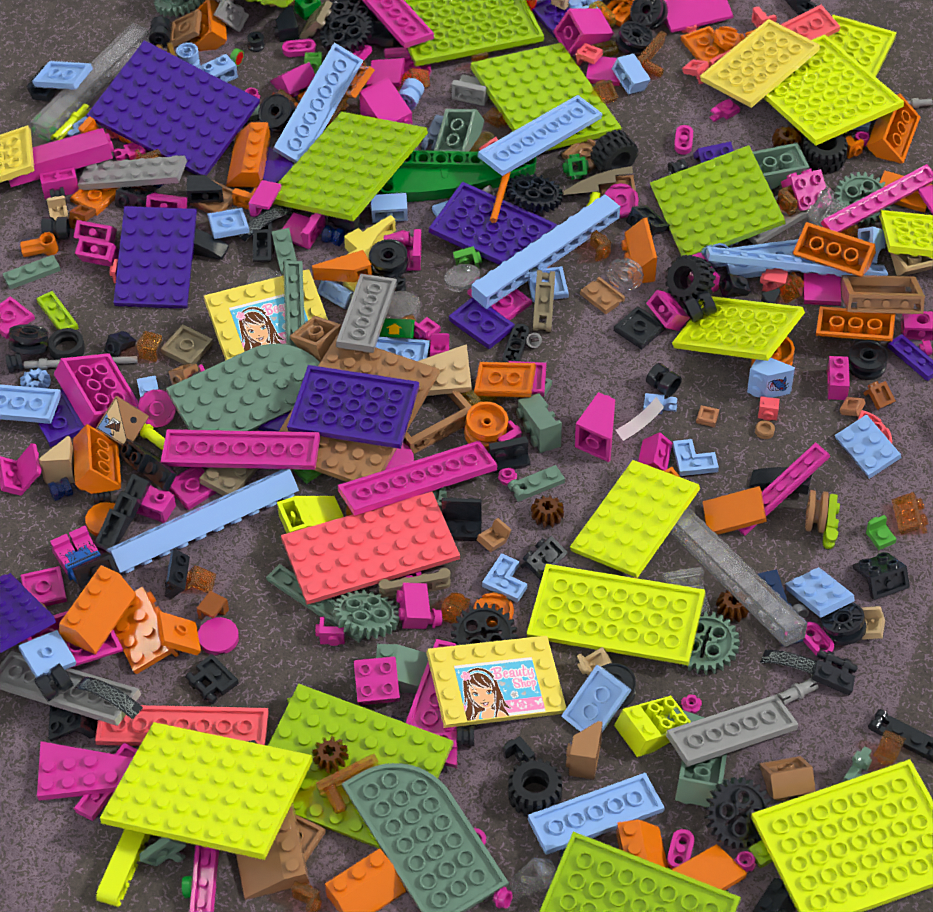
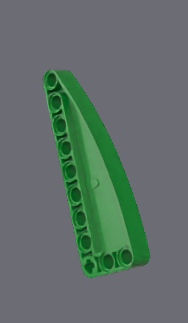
M414 150L405 160L407 162H403L381 188L379 194L406 193L407 202L446 199L452 197L462 182L480 190L489 185L493 189L498 188L502 175L478 157V152ZM536 157L512 170L508 181H510V178H514L515 175L519 177L520 174L524 176L527 173L530 176L533 175L536 171Z

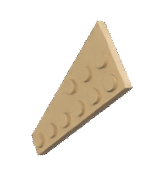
M467 344L418 361L439 368L440 371L427 396L452 394L454 391H459L460 393L472 392Z

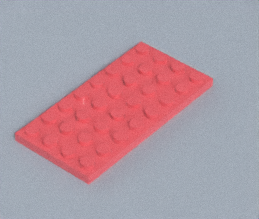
M433 492L411 497L355 516L352 514L281 535V540L307 605L379 584L380 580L396 579L460 559L459 551Z

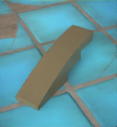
M632 166L593 175L577 182L562 191V193L567 195L599 191L598 184L615 183V175L632 174Z

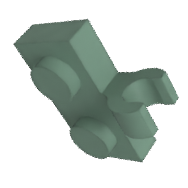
M864 746L861 752L856 751L852 758L853 764L845 775L843 782L860 777L863 770L867 771L872 763L870 758L871 749Z
M162 837L139 854L140 862L153 866H158L168 858L175 862H180L186 858L185 855L179 853L186 846V842Z

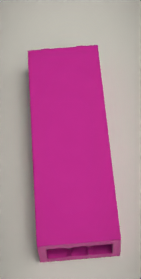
M100 128L33 147L34 171L9 180L10 186L14 187L39 180V174L73 167L78 169L113 159L112 152L114 147L109 133L105 134L104 129Z

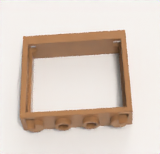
M841 276V295L847 312L923 314L925 295L915 276ZM906 287H910L911 291H905ZM857 302V307H851V303Z
M454 391L452 394L447 395L459 407L460 411L412 437L406 432L403 442L410 447L413 454L465 427V417L472 406L459 391Z

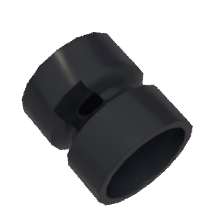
M157 16L151 20L149 43L155 46L161 44L163 48L167 47V43H170L172 22L168 18Z
M42 217L41 234L50 232L58 240H69V218L57 217L54 220L53 217Z
M707 290L698 294L696 299L692 297L683 301L687 314L693 323L703 319V315L709 316L717 312L716 305Z
M661 363L655 364L646 377V383L654 389L658 388V391L666 397H671L678 390L682 382L681 376L670 371L669 368Z
M60 663L50 668L48 674L43 673L33 679L47 702L56 698L59 691L65 692L74 686ZM51 680H53V682L55 683V686L51 687L49 684Z

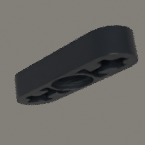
M517 324L513 327L503 354V362H509L511 355H514V360L512 361H521L527 344L526 339L529 335L527 325ZM522 332L521 338H518V334ZM514 344H518L521 347L519 349H513L511 346Z

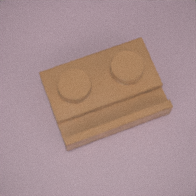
M600 277L580 290V295L604 314L609 313L619 303L625 301L624 295Z

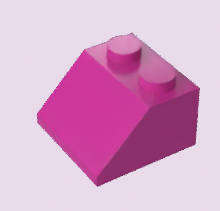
M310 62L270 80V82L284 96L290 95L294 97L300 94V89H308L316 74Z

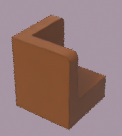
M209 591L197 607L198 619L203 620L206 615L215 618L218 613L225 616L229 610L227 599Z

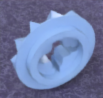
M40 368L37 370L30 369V372H24V376L20 377V384L23 387L48 388L51 378L46 370L42 371Z

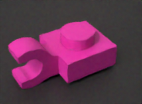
M727 99L711 109L713 115L710 116V119L715 122L724 117L727 120L738 114L740 107L730 99Z

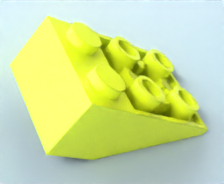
M294 496L277 502L279 517L286 533L344 517L335 496Z
M668 696L623 709L614 726L634 754L639 757L652 753L670 743L666 736L667 730L685 725L687 722L691 723V721L673 697ZM675 707L678 708L681 714L675 713ZM669 714H670V719H671V718L674 719L673 722L670 721L669 719H667L668 716H669Z

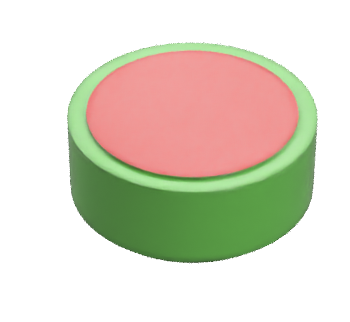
M237 48L232 51L230 59L236 66L241 64L244 52Z

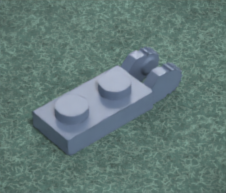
M435 115L428 129V134L422 142L421 150L426 151L430 143L433 144L431 151H434L444 116Z

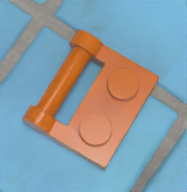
M612 0L601 12L607 21L621 27L622 24L631 18L632 3Z

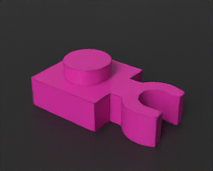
M134 142L123 145L124 149H115L113 151L116 161H122L127 158L129 160H136L146 157L144 147Z

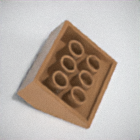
M292 802L265 860L236 854L245 900L310 884L294 804Z

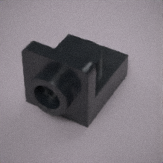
M521 736L510 739L503 746V757L505 759L515 754L519 762L523 760L529 762L530 758H533L535 761V753Z

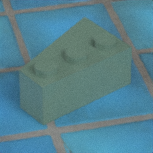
M540 393L519 399L516 413L518 418L523 420L524 430L530 434L533 447H537L539 453L561 447L562 422L560 420L556 421L553 418L555 413L548 411V404Z

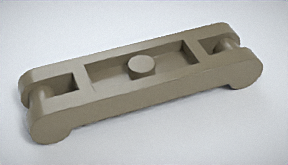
M537 270L532 331L545 330V332H551L555 271L547 273L543 272V270ZM539 318L546 319V323L539 322Z
M442 568L438 573L422 574L410 578L404 577L394 581L383 579L379 582V593H381V598H396L397 591L401 589L403 583H426L428 592L447 589L451 585L450 570Z

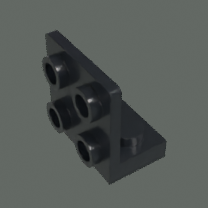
M442 498V515L453 540L477 541L482 529V500L475 498Z
M879 553L875 557L862 559L858 563L853 564V569L868 580L870 597L873 600L910 588L907 566L889 553Z
M50 705L48 739L50 741L57 740L75 731L90 739L96 737L97 719Z

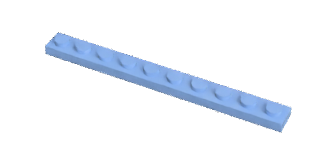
M708 246L706 249L708 261L715 264L722 262L734 266L741 264L753 268L760 266L766 269L779 268L784 271L817 272L821 275L835 274L839 277L842 275H853L793 255ZM871 264L869 270L864 275L888 276V272L884 265Z

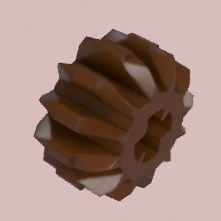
M781 126L780 129H776L772 136L773 148L798 143L800 147L802 143L800 131H796V128H790L789 126L787 128Z
M551 494L547 498L542 495L541 499L536 498L531 506L532 520H536L537 525L543 524L544 528L547 525L553 528L554 523L560 524L561 519L564 517V505L562 502H559L558 497L552 499Z
M727 588L726 592H721L718 600H716L718 614L723 615V620L729 618L730 623L733 619H736L738 622L741 621V618L746 619L751 609L749 596H745L744 591L738 592L737 588L734 591Z
M331 736L329 741L323 737V743L316 742L315 746L317 749L312 750L313 762L315 765L318 764L320 771L325 769L326 773L329 774L331 769H334L338 773V766L345 767V760L349 759V755L346 753L348 751L347 745H343L341 739L335 741L333 736Z

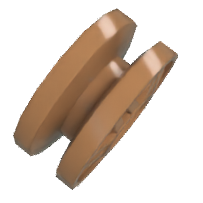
M810 490L806 510L805 531L811 532L813 523H817L818 532L824 533L828 512V492L823 491L821 499L818 500L816 499V491Z

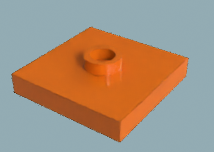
M160 611L156 617L161 645L198 656L201 648L196 622Z

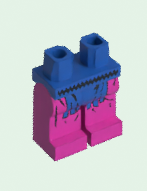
M86 526L69 532L70 539L65 534L50 541L52 551L69 580H74L76 583L72 568L100 556Z

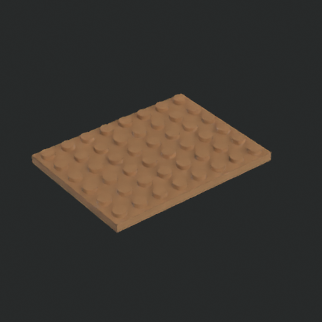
M337 335L320 362L319 367L419 382L420 387L408 423V430L440 374L439 368L376 347L374 353L336 347ZM293 409L291 410L290 414L288 415L279 432H290L288 431L287 426ZM320 436L315 471L349 482L384 471L397 448Z

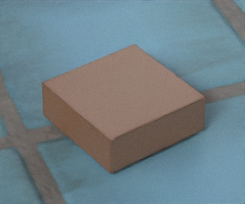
M846 397L839 410L841 415L859 416L865 405L864 398Z
M701 405L696 423L715 427L719 409Z

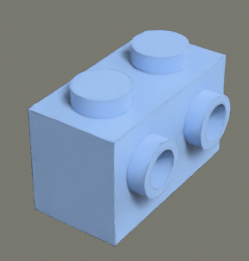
M226 54L198 67L225 82L238 77L236 64Z
M630 54L616 59L612 70L627 94L644 91L650 78L636 56Z
M406 193L375 195L371 200L372 223H379L390 215L396 221H408Z

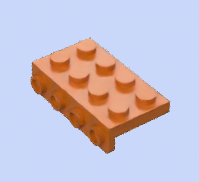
M143 587L134 591L136 593L135 599L113 629L135 674L142 672L170 654H173L175 657L179 655L176 649L161 645L156 617L161 609L155 606L156 599L152 592H147Z

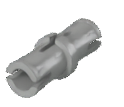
M809 678L800 684L795 683L791 685L790 689L778 693L777 696L782 698L781 701L786 705L796 699H803L804 695L817 690L819 687L818 684L813 686L812 684L817 682Z

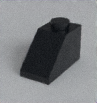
M290 5L275 19L274 35L275 37L278 36L280 42L299 39L297 21L292 5Z
M206 175L187 176L188 203L224 202L223 189Z

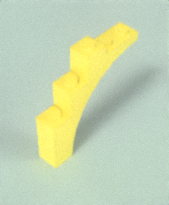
M390 215L374 226L367 228L364 232L358 228L344 236L345 249L350 252L348 254L364 250L370 262L369 252L372 246L384 240V235H389L396 231L395 218ZM343 282L344 287L353 292L355 291L357 282Z

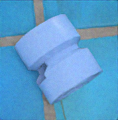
M183 43L177 47L176 53L178 58L196 67L200 66L199 52L195 44Z
M408 78L404 81L399 94L411 111L417 106L424 92V86L417 79Z

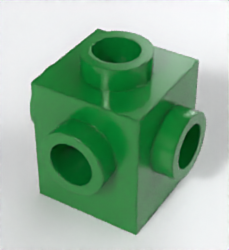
M580 154L569 155V158L565 159V163H563V172L567 176H572V179L582 178V175L587 174V170H589L588 160L585 157H580ZM573 163L577 164L576 170L572 168Z

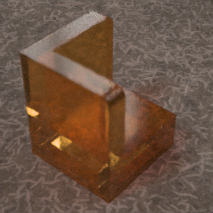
M144 330L137 342L139 358L156 363L158 360L156 350L162 341V335Z

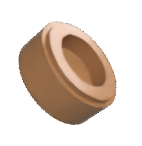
M760 421L756 424L755 433L759 438L770 439L773 437L775 432L773 423Z

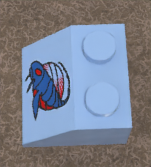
M770 358L768 361L756 359L750 368L747 393L759 398L761 396L773 398L790 394L795 367Z

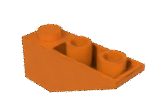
M364 250L312 265L313 280L358 282L360 274L372 275L371 263Z

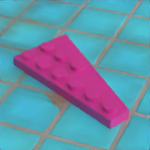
M436 639L433 648L456 646V644ZM428 661L406 723L453 740V747L444 765L457 768V727L444 728Z
M41 741L37 798L40 801L84 796L86 794L113 793L133 758Z

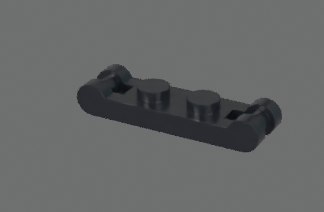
M877 710L874 715L875 719L871 720L868 725L869 730L933 762V737L888 715L885 710ZM882 722H883V723L887 724L888 726L885 728V727L882 726L881 724H882ZM927 745L932 747V749L928 750L926 748Z

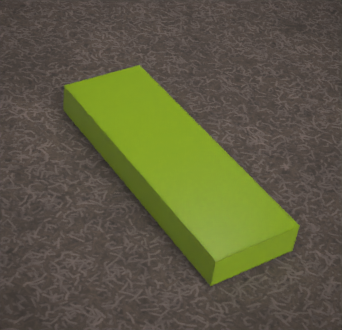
M53 291L36 298L37 303L57 330L63 328L79 329L78 324Z

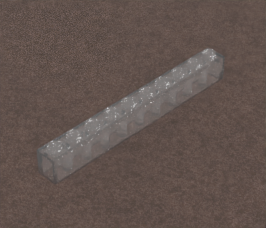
M131 23L91 62L93 69L78 88L74 90L63 89L46 107L30 121L32 134L50 141L51 136L70 118L72 113L76 112L83 104H88L122 70L144 40L149 42L148 29Z
M687 507L670 533L785 647L804 639L808 624L806 620L791 605L787 604L765 580L756 574L728 544L724 543L692 509Z

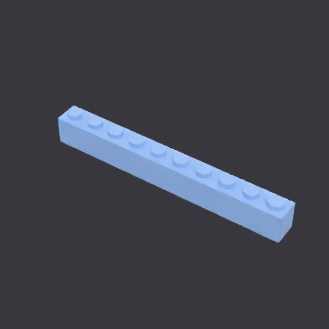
M606 194L597 198L592 204L582 208L574 216H570L561 225H557L552 231L542 235L534 243H530L524 250L517 252L512 258L502 262L494 270H490L487 275L477 279L472 284V297L484 308H489L536 276L537 270L546 269L619 219L620 206Z
M282 469L110 547L107 551L111 554L117 571L126 574L133 571L134 566L138 564L146 565L152 562V558L158 555L163 557L170 554V550L175 547L180 549L187 546L188 541L193 539L197 541L205 538L206 533L212 530L213 532H218L224 529L223 525L227 523L235 524L241 521V517L247 514L252 516L259 513V509L264 506L269 508L276 505V501L282 498L284 500L295 496L294 493L299 491L291 470Z

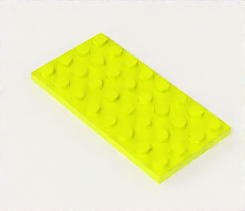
M546 564L529 623L527 638L547 636L549 642L595 650L603 647L607 652L689 666L705 598V590Z

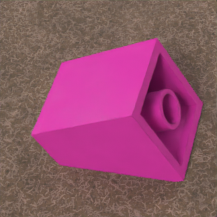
M600 8L568 9L553 31L559 43L564 45L571 56L575 55L576 51L585 43L594 47L606 45L614 34Z
M388 77L359 92L360 113L362 116L412 125V112Z
M598 392L576 423L575 447L607 462L611 460L615 399Z

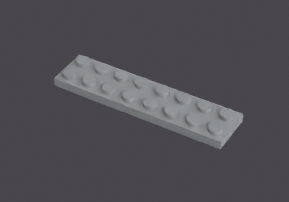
M11 651L0 664V690L116 726L125 717V713L101 697L81 689H74V687L84 677H92L114 686L135 701L141 696L138 688L68 668L65 671L74 686L65 692L59 691L56 698L47 702L33 679L36 677L22 654ZM51 680L49 684L51 687L55 686V683L53 682V680Z

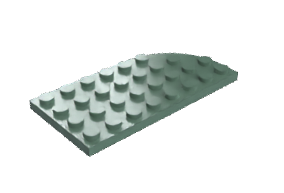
M265 344L249 349L166 388V392L188 430L253 431L293 409L307 366H319L320 362L308 352L294 346Z
M391 763L369 768L342 783L346 794L383 853L393 864L400 880L420 912H465L492 896L499 889L509 885V882L452 794L431 773L416 766Z

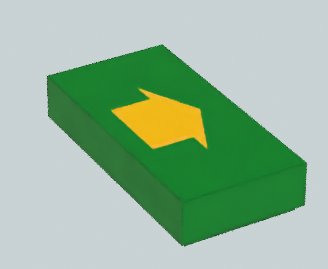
M385 318L379 337L413 339L415 320Z

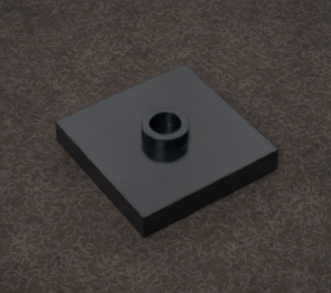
M639 306L614 326L616 333L641 350L666 329L660 320Z

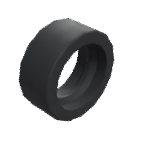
M63 328L55 331L49 337L48 346L50 355L54 360L84 355V340L79 331L72 328ZM64 341H74L77 343L71 350L62 351L56 349Z

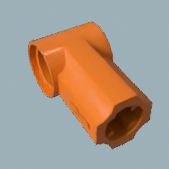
M50 232L43 233L37 239L20 242L23 257L43 253L51 256L55 255L59 250L55 236Z

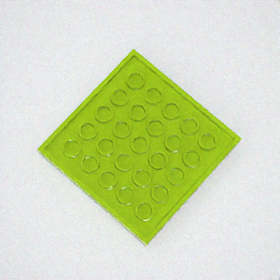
M749 145L650 182L665 221L670 225L669 230L681 257L682 255L692 256L697 254L707 245L722 243L729 246L786 224Z

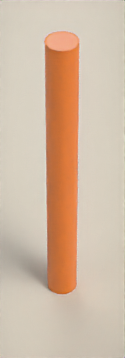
M510 172L501 178L490 217L492 223L497 222Z

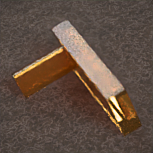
M663 31L659 32L637 58L644 70L658 78L663 75L665 69L650 60L664 45L667 33Z
M375 754L316 782L320 795L326 794L335 814H339L347 809L337 787L355 775L378 766Z

